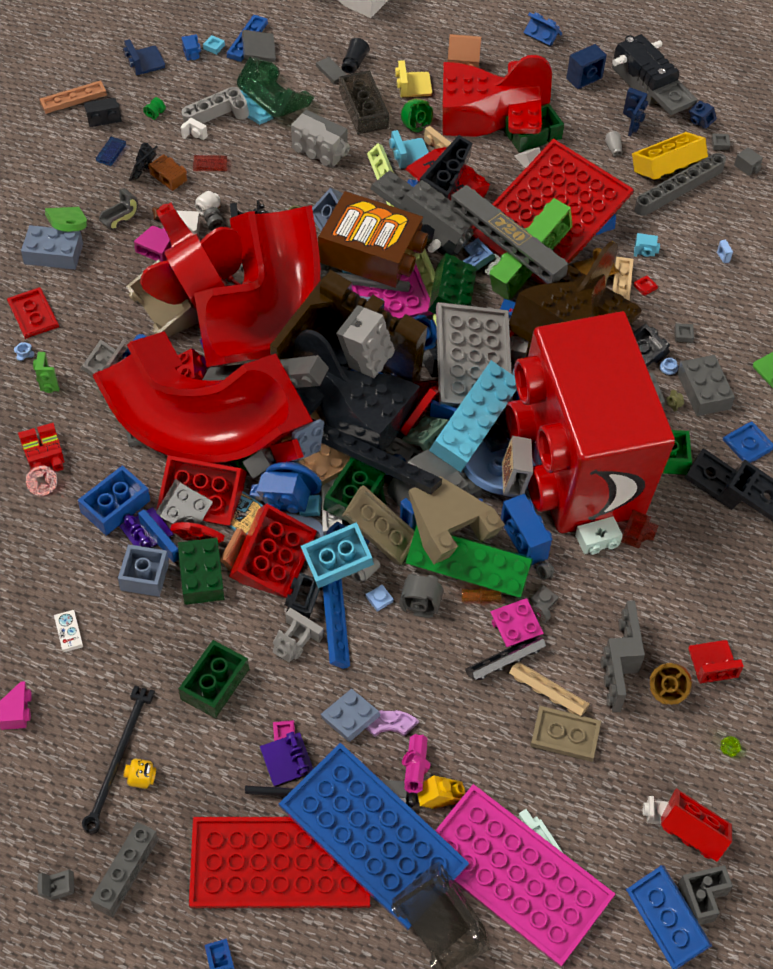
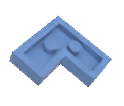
M479 238L464 247L469 257L463 260V262L471 264L477 270L495 259L494 254Z

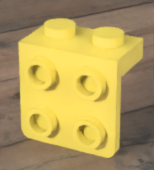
M405 60L398 61V67L395 68V76L398 77L397 88L400 89V96H431L432 87L429 72L406 73Z

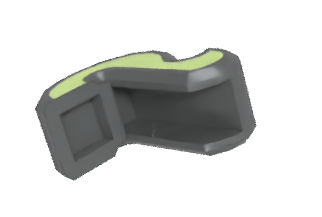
M125 188L119 189L120 203L102 211L99 216V221L109 230L118 228L119 222L129 221L137 212L138 199Z

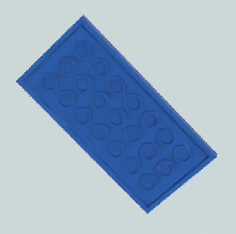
M341 743L279 803V807L407 931L469 865V862Z

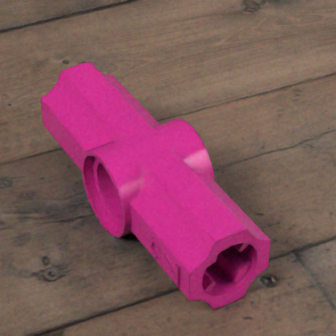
M414 734L410 737L408 752L402 759V764L406 767L404 789L409 793H419L423 790L424 775L430 768V762L426 759L428 738L424 735Z

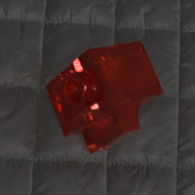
M632 510L621 542L639 549L645 540H654L659 525L650 522L651 516Z

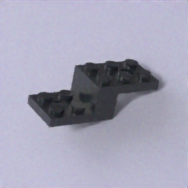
M702 448L684 478L731 510L743 501L773 522V478L747 460H744L734 469ZM706 470L711 471L713 477L708 476ZM764 493L769 494L771 500L766 499Z

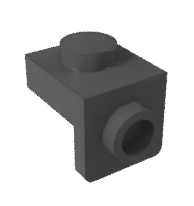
M66 870L53 875L38 874L37 890L39 896L55 900L74 894V872Z

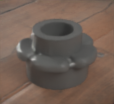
M541 561V564L536 567V572L542 580L551 579L554 575V567L551 563H547V561Z

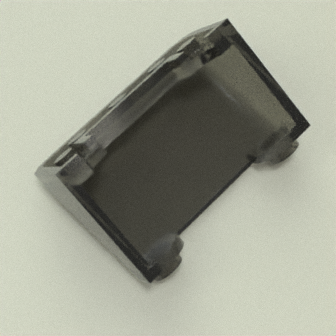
M439 861L430 866L392 899L391 908L398 918L401 916L403 919H408L431 952L432 960L429 962L432 969H460L490 950L489 936L485 926Z

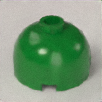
M415 98L404 104L401 110V120L403 125L410 131L419 133L424 130L420 128L427 124L430 125L432 122L433 108L429 105V102ZM417 123H423L421 127L416 128Z

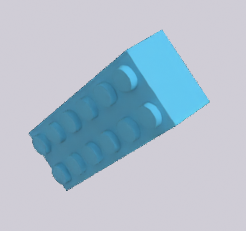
M491 360L429 451L461 472L516 392L515 376Z

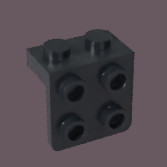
M116 98L84 103L89 127L122 122L120 107Z

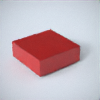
M648 275L633 283V286L643 296L658 289L656 283Z

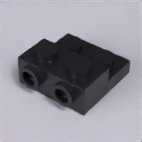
M645 323L633 332L647 367L653 362L658 363L670 353L669 343L666 339H661L658 336L659 334L653 326L649 327Z

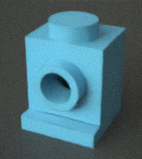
M637 233L634 256L637 257L639 254L649 257L655 256V253L659 254L660 243H657L658 236Z

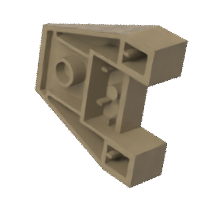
M442 478V485L432 494L416 487L408 491L423 548L433 564L449 558L458 546L450 533L470 525L479 541L484 542L496 536L505 525L494 508Z

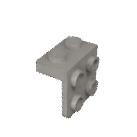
M100 339L80 369L92 376L96 372L116 364L126 349L124 346L126 340L123 339L115 350Z

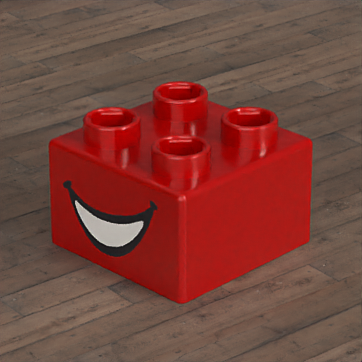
M621 311L536 327L533 332L528 357L517 359L515 363L514 373L519 400L510 401L506 405V422L510 438L517 436L531 439L532 458L536 466H533L528 489L535 509L539 512L550 510L559 533L573 532L577 530V526L613 516L616 522L645 517L674 446L675 438L626 313Z

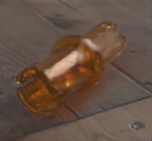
M482 588L475 590L462 589L461 592L462 602H480L482 604V601H501V592L496 590H482Z

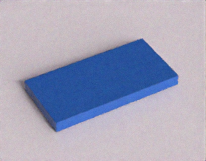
M664 865L659 866L626 889L672 969L680 968L712 947V944Z

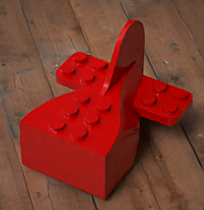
M539 55L525 56L519 61L508 63V74L504 78L471 65L444 62L443 135L470 137L487 135L505 127L507 116L510 133H540L542 128L541 106L550 104L552 68L549 62Z

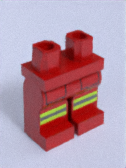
M54 423L37 427L42 446L39 444L35 428L18 433L31 472H34L36 477L44 476L46 474L45 468L50 466L56 472L64 469L63 463L65 461Z

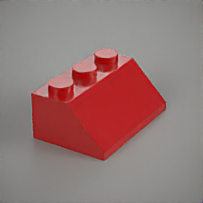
M675 789L661 816L662 828L667 833L675 834L681 838L685 845L698 849L705 858H712L718 862L732 843V824L679 789Z

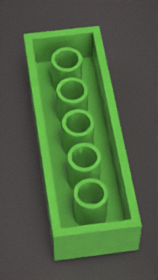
M553 198L550 203L544 206L540 215L533 219L532 224L525 229L532 236L539 239L546 247L553 250L572 228L571 208ZM508 252L504 253L499 263L494 265L489 273L492 291L507 300H511L534 272Z

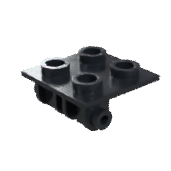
M146 142L141 144L129 181L133 178L138 179L144 169H149V164L157 155V145L152 148Z

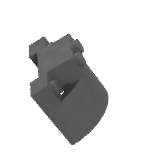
M429 450L419 453L408 461V463L438 477L441 476L476 498L482 495V488L474 484L463 470L461 472ZM393 477L389 483L387 493L400 507L403 499L407 498L410 501L408 491L415 487Z

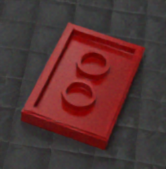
M41 287L7 298V302L25 339L59 327Z

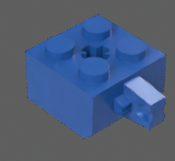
M266 471L261 475L259 484L252 485L250 496L253 499L262 500L265 504L267 503L280 511L298 513L306 511L311 492L299 473Z

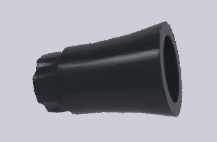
M352 38L350 40L341 66L344 72L353 75L369 53L370 47L365 40L361 38Z

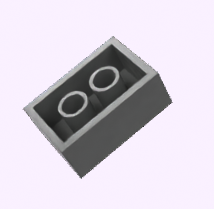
M715 355L680 362L677 375L696 416L731 409L735 396Z

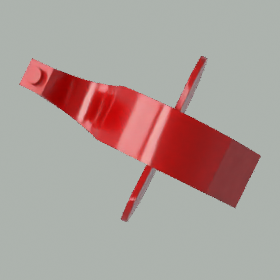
M172 202L163 204L156 212L167 232L172 247L165 251L166 261L151 265L143 271L140 283L146 293L160 301L176 305L182 304L188 298L196 308L194 293L228 286L226 279L239 270L242 263L241 239L235 229L218 227L201 240L198 233L193 234Z

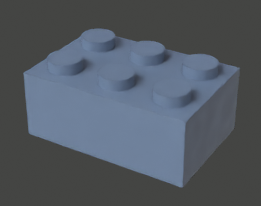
M29 225L21 249L24 264L76 270L83 246L81 231H60L50 227Z

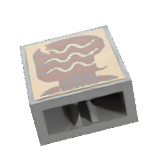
M512 436L502 461L503 496L517 497L525 493L533 473L531 439Z

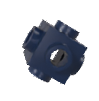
M698 101L689 110L691 122L705 129L717 119L714 107L702 101Z

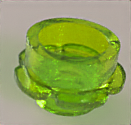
M728 736L721 740L720 749L723 754L734 757L741 751L740 742L736 737Z

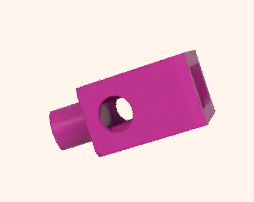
M151 226L134 241L136 253L155 261L159 259L161 262L166 261L165 251L172 247L164 227L161 229Z

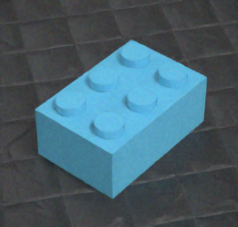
M357 522L301 546L318 588L374 565L373 558Z

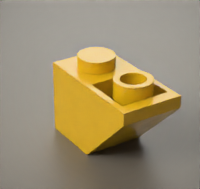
M434 775L423 781V790L417 793L419 804L422 807L432 809L457 804L465 795V787L461 781Z

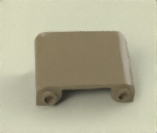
M158 259V260H157L156 262H154L152 265H154V264H156V263H159V262H161V261ZM143 273L126 286L130 291L128 294L134 302L138 301L141 303L154 322V329L152 330L154 334L165 331L169 337L199 324L197 310L190 299L187 298L182 304L172 305L146 293L140 283Z

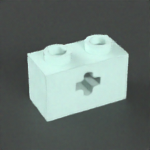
M613 516L577 526L575 536L583 553L593 555L605 548L615 549L620 545L623 535Z

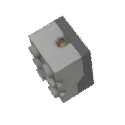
M305 110L291 125L292 148L298 153L305 152L310 159H319L325 166L333 168L350 150V145L347 143L348 129L308 110Z
M357 305L336 333L349 368L372 378H375L378 372L382 371L384 364L394 354L395 349L390 341V334L386 329L384 316Z

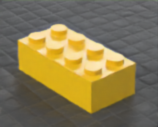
M688 132L632 153L634 172L650 177L653 180L661 178L664 174L674 173L679 168H686L691 163H698L708 157L706 138Z

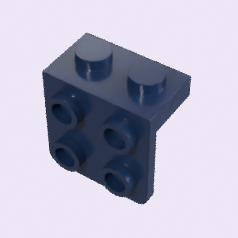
M130 39L124 40L125 47L123 52L125 57L128 58L129 65L133 68L136 76L165 68V62L156 46L135 50Z

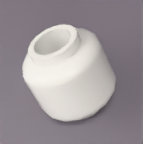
M211 191L204 192L196 199L195 208L200 215H204V212L209 208L216 207L220 209V197Z

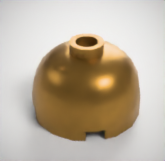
M662 664L654 669L650 676V691L655 699L662 704H679L691 692V675L680 664Z

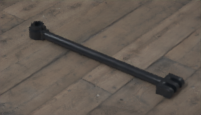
M135 685L132 690L130 699L136 702L92 812L82 820V828L86 834H95L100 829L99 815L143 704H151L155 690H150L148 696H145L147 688H142L140 694H138L139 686ZM94 823L96 825L93 829H88L89 824Z

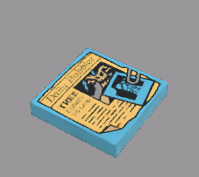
M242 492L233 520L228 527L233 531L242 529L248 534L258 509L263 505L245 492Z

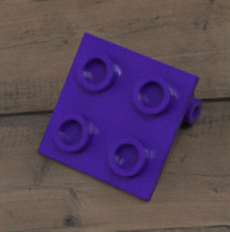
M153 507L147 510V513L169 538L174 535ZM128 514L124 517V524L120 525V528L133 545L147 548L157 545L140 524L139 516L134 517Z
M294 732L287 733L285 738L260 746L273 786L308 775L313 770L300 732L296 734Z

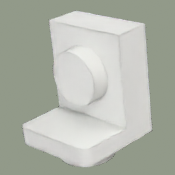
M190 118L181 126L183 139L190 134L202 140L208 137L206 125L193 118Z
M649 796L647 802L643 803V816H647V823L661 824V816L668 802L654 801V796Z

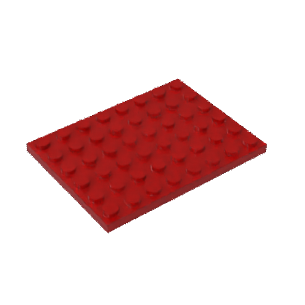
M553 138L492 205L500 209L502 213L513 219L522 228L529 227L533 219L540 215L544 206L550 203L553 198L571 208L572 228L553 249L554 253L565 259L569 264L634 193V189ZM475 226L472 228L474 233L471 237L472 239L479 238L490 251L499 257L507 253L506 250ZM535 273L530 276L540 285L548 284Z

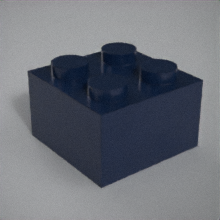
M596 44L571 54L566 79L577 89L602 79L607 54Z

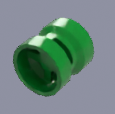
M158 97L153 98L150 104L143 108L144 114L153 120L159 116V113L161 114L166 110L165 103Z

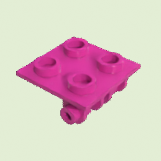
M527 598L490 611L493 620H491L494 628H498L506 647L544 634Z

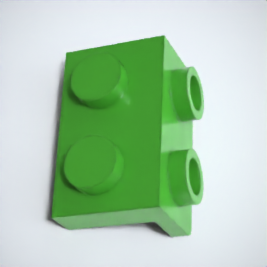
M38 352L37 359L33 361V369L36 372V380L39 383L40 391L46 393L59 391L54 367H49L46 352Z

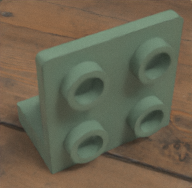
M426 416L402 440L409 444L421 446L423 451L429 450L449 420Z

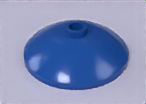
M298 462L275 463L266 469L267 472L299 473L311 492L310 496L319 493L321 490L322 481L319 476L310 468Z

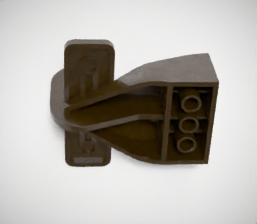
M614 241L606 244L587 275L580 272L577 268L568 265L567 275L557 283L541 284L521 291L518 294L509 321V330L531 343L534 329L539 326L621 311L626 313L629 323L632 324L640 317L642 309L636 303L625 299L621 294H617L606 287V281L617 255L618 244Z

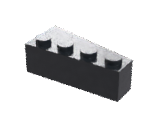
M458 135L420 177V181L423 180L428 183L432 188L450 200L471 156L473 143Z

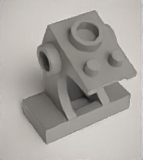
M289 608L285 613L286 623L291 625L285 634L278 630L277 636L273 640V653L287 662L300 657L304 645L310 638L320 642L324 637V630L321 626L292 608ZM292 635L299 639L297 643L295 639L291 638Z

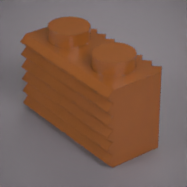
M165 154L149 164L150 175L172 191L187 181L186 169L176 164L171 157H167Z

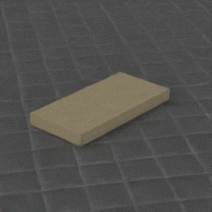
M364 485L360 486L342 517L350 524L357 522L363 536L395 564L402 565L409 553L415 531Z

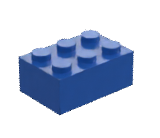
M122 465L79 498L78 504L80 512L107 536L124 522L126 515L130 514L132 516L151 500L148 488Z
M525 494L503 501L501 520L505 524L504 529L518 553L532 557V565L548 559L553 538L550 531L545 529L541 516L536 514L532 501L528 500Z

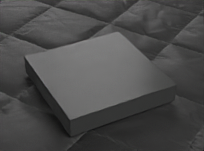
M249 30L242 31L245 59L275 62L274 34Z

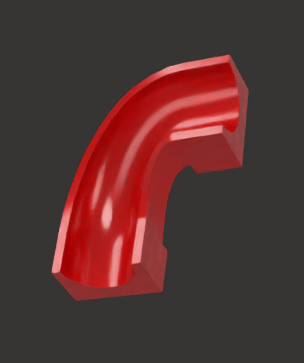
M312 205L263 214H255V211H250L230 218L231 228L237 231L241 239L244 281L239 285L216 287L194 293L206 367L260 359L271 355L270 344L320 282V255Z
M164 331L130 341L127 344L131 352L128 357L92 375L119 423L143 444L170 456L209 463L237 460L290 438L294 430L313 422L276 353L243 364L224 380L192 379L177 371L183 364Z

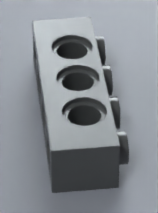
M136 822L90 899L94 909L112 918L114 917L159 840L155 830Z

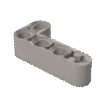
M237 87L227 88L185 106L181 111L184 123L193 118L203 124L231 111L240 120L246 119L249 116L247 101Z

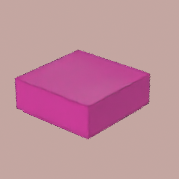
M294 720L273 722L274 741L287 737V733H295Z

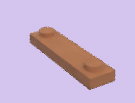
M100 80L43 97L39 100L45 114L107 96V92Z

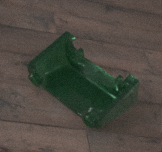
M249 57L237 79L238 88L273 117L281 118L304 109L314 99V96L307 91L296 92L292 88H287L286 90L276 81L280 75L279 68L270 61Z

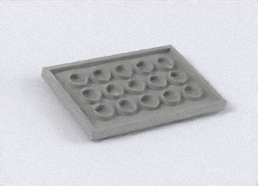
M437 303L439 404L459 407L491 360L511 373L508 310Z

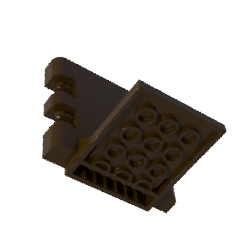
M330 270L270 344L271 355L276 353L279 360L293 358L295 339L304 330L316 331L328 340L332 335H337L338 330L357 305L384 316L386 329L389 331L390 341L393 343L395 351L393 356L384 364L383 369L390 372L392 376L417 384L421 379L428 326L407 314L401 320L393 317L391 313L384 310L385 301L373 294L368 301L361 298L356 292H352L351 281Z

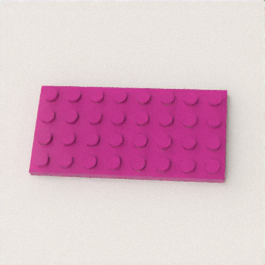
M474 784L435 830L469 862V865L454 882L559 967L564 965L615 897L613 891Z

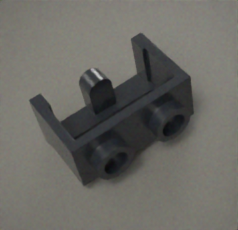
M300 573L298 578L294 577L290 589L294 591L292 595H287L284 606L288 607L286 612L289 608H292L309 619L320 588H318L314 577ZM301 585L311 587L304 606L295 603Z

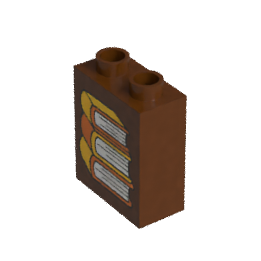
M344 191L318 236L320 263L396 288L402 275L410 277L416 263V257L412 256L414 251L422 254L425 249L428 233L421 231L423 216Z

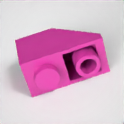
M25 681L20 682L0 700L1 730L26 728L27 721L31 720L30 708H27V704L31 702L32 693L31 689L27 688Z

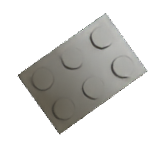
M539 706L530 747L593 762L601 720Z

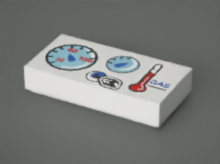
M74 610L54 615L62 651L67 652L82 648L83 644Z

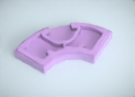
M380 710V717L366 729L374 737L381 732L387 731L397 732L405 736L419 723V720L402 711Z

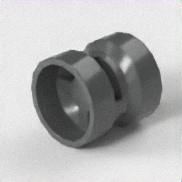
M212 207L204 212V218L210 231L225 226L224 219L221 217V212L218 208Z

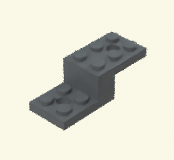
M635 601L626 602L625 608L621 612L622 618L618 621L619 630L623 631L624 637L608 639L607 646L603 648L604 655L600 659L601 668H605L606 671L604 686L609 689L607 705L612 707V712H621L627 695L623 674L639 673L645 656Z

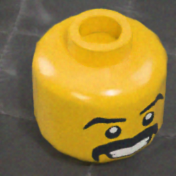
M134 758L130 765H125L123 777L127 778L129 786L146 789L150 784L153 785L156 767H153L151 761Z

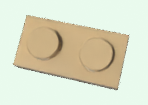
M431 126L425 128L424 140L428 145L431 144L437 149L448 147L451 144L450 141Z

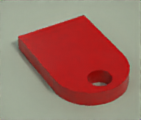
M438 386L429 389L404 424L400 432L406 437L427 412L431 402L439 395Z

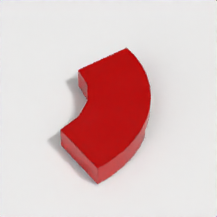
M179 522L172 524L170 528L173 533L183 540L218 538V543H220L225 538V535L196 523Z

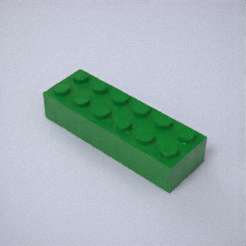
M416 525L406 560L407 564L519 598L522 597L532 565V557L450 533L458 546L449 558L433 564L423 548L418 526Z

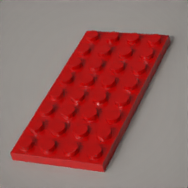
M193 817L189 908H370V894L290 817Z

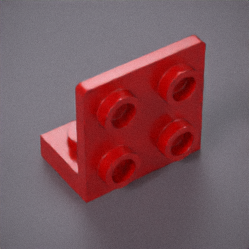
M727 640L690 645L688 647L699 684L739 678L744 665L742 659L734 660Z

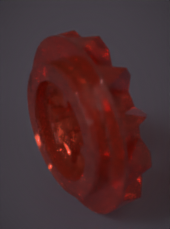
M39 465L32 467L26 476V486L31 493L45 496L55 489L57 476L49 466ZM45 473L44 479L47 483H41L38 486V480L35 477L41 478Z

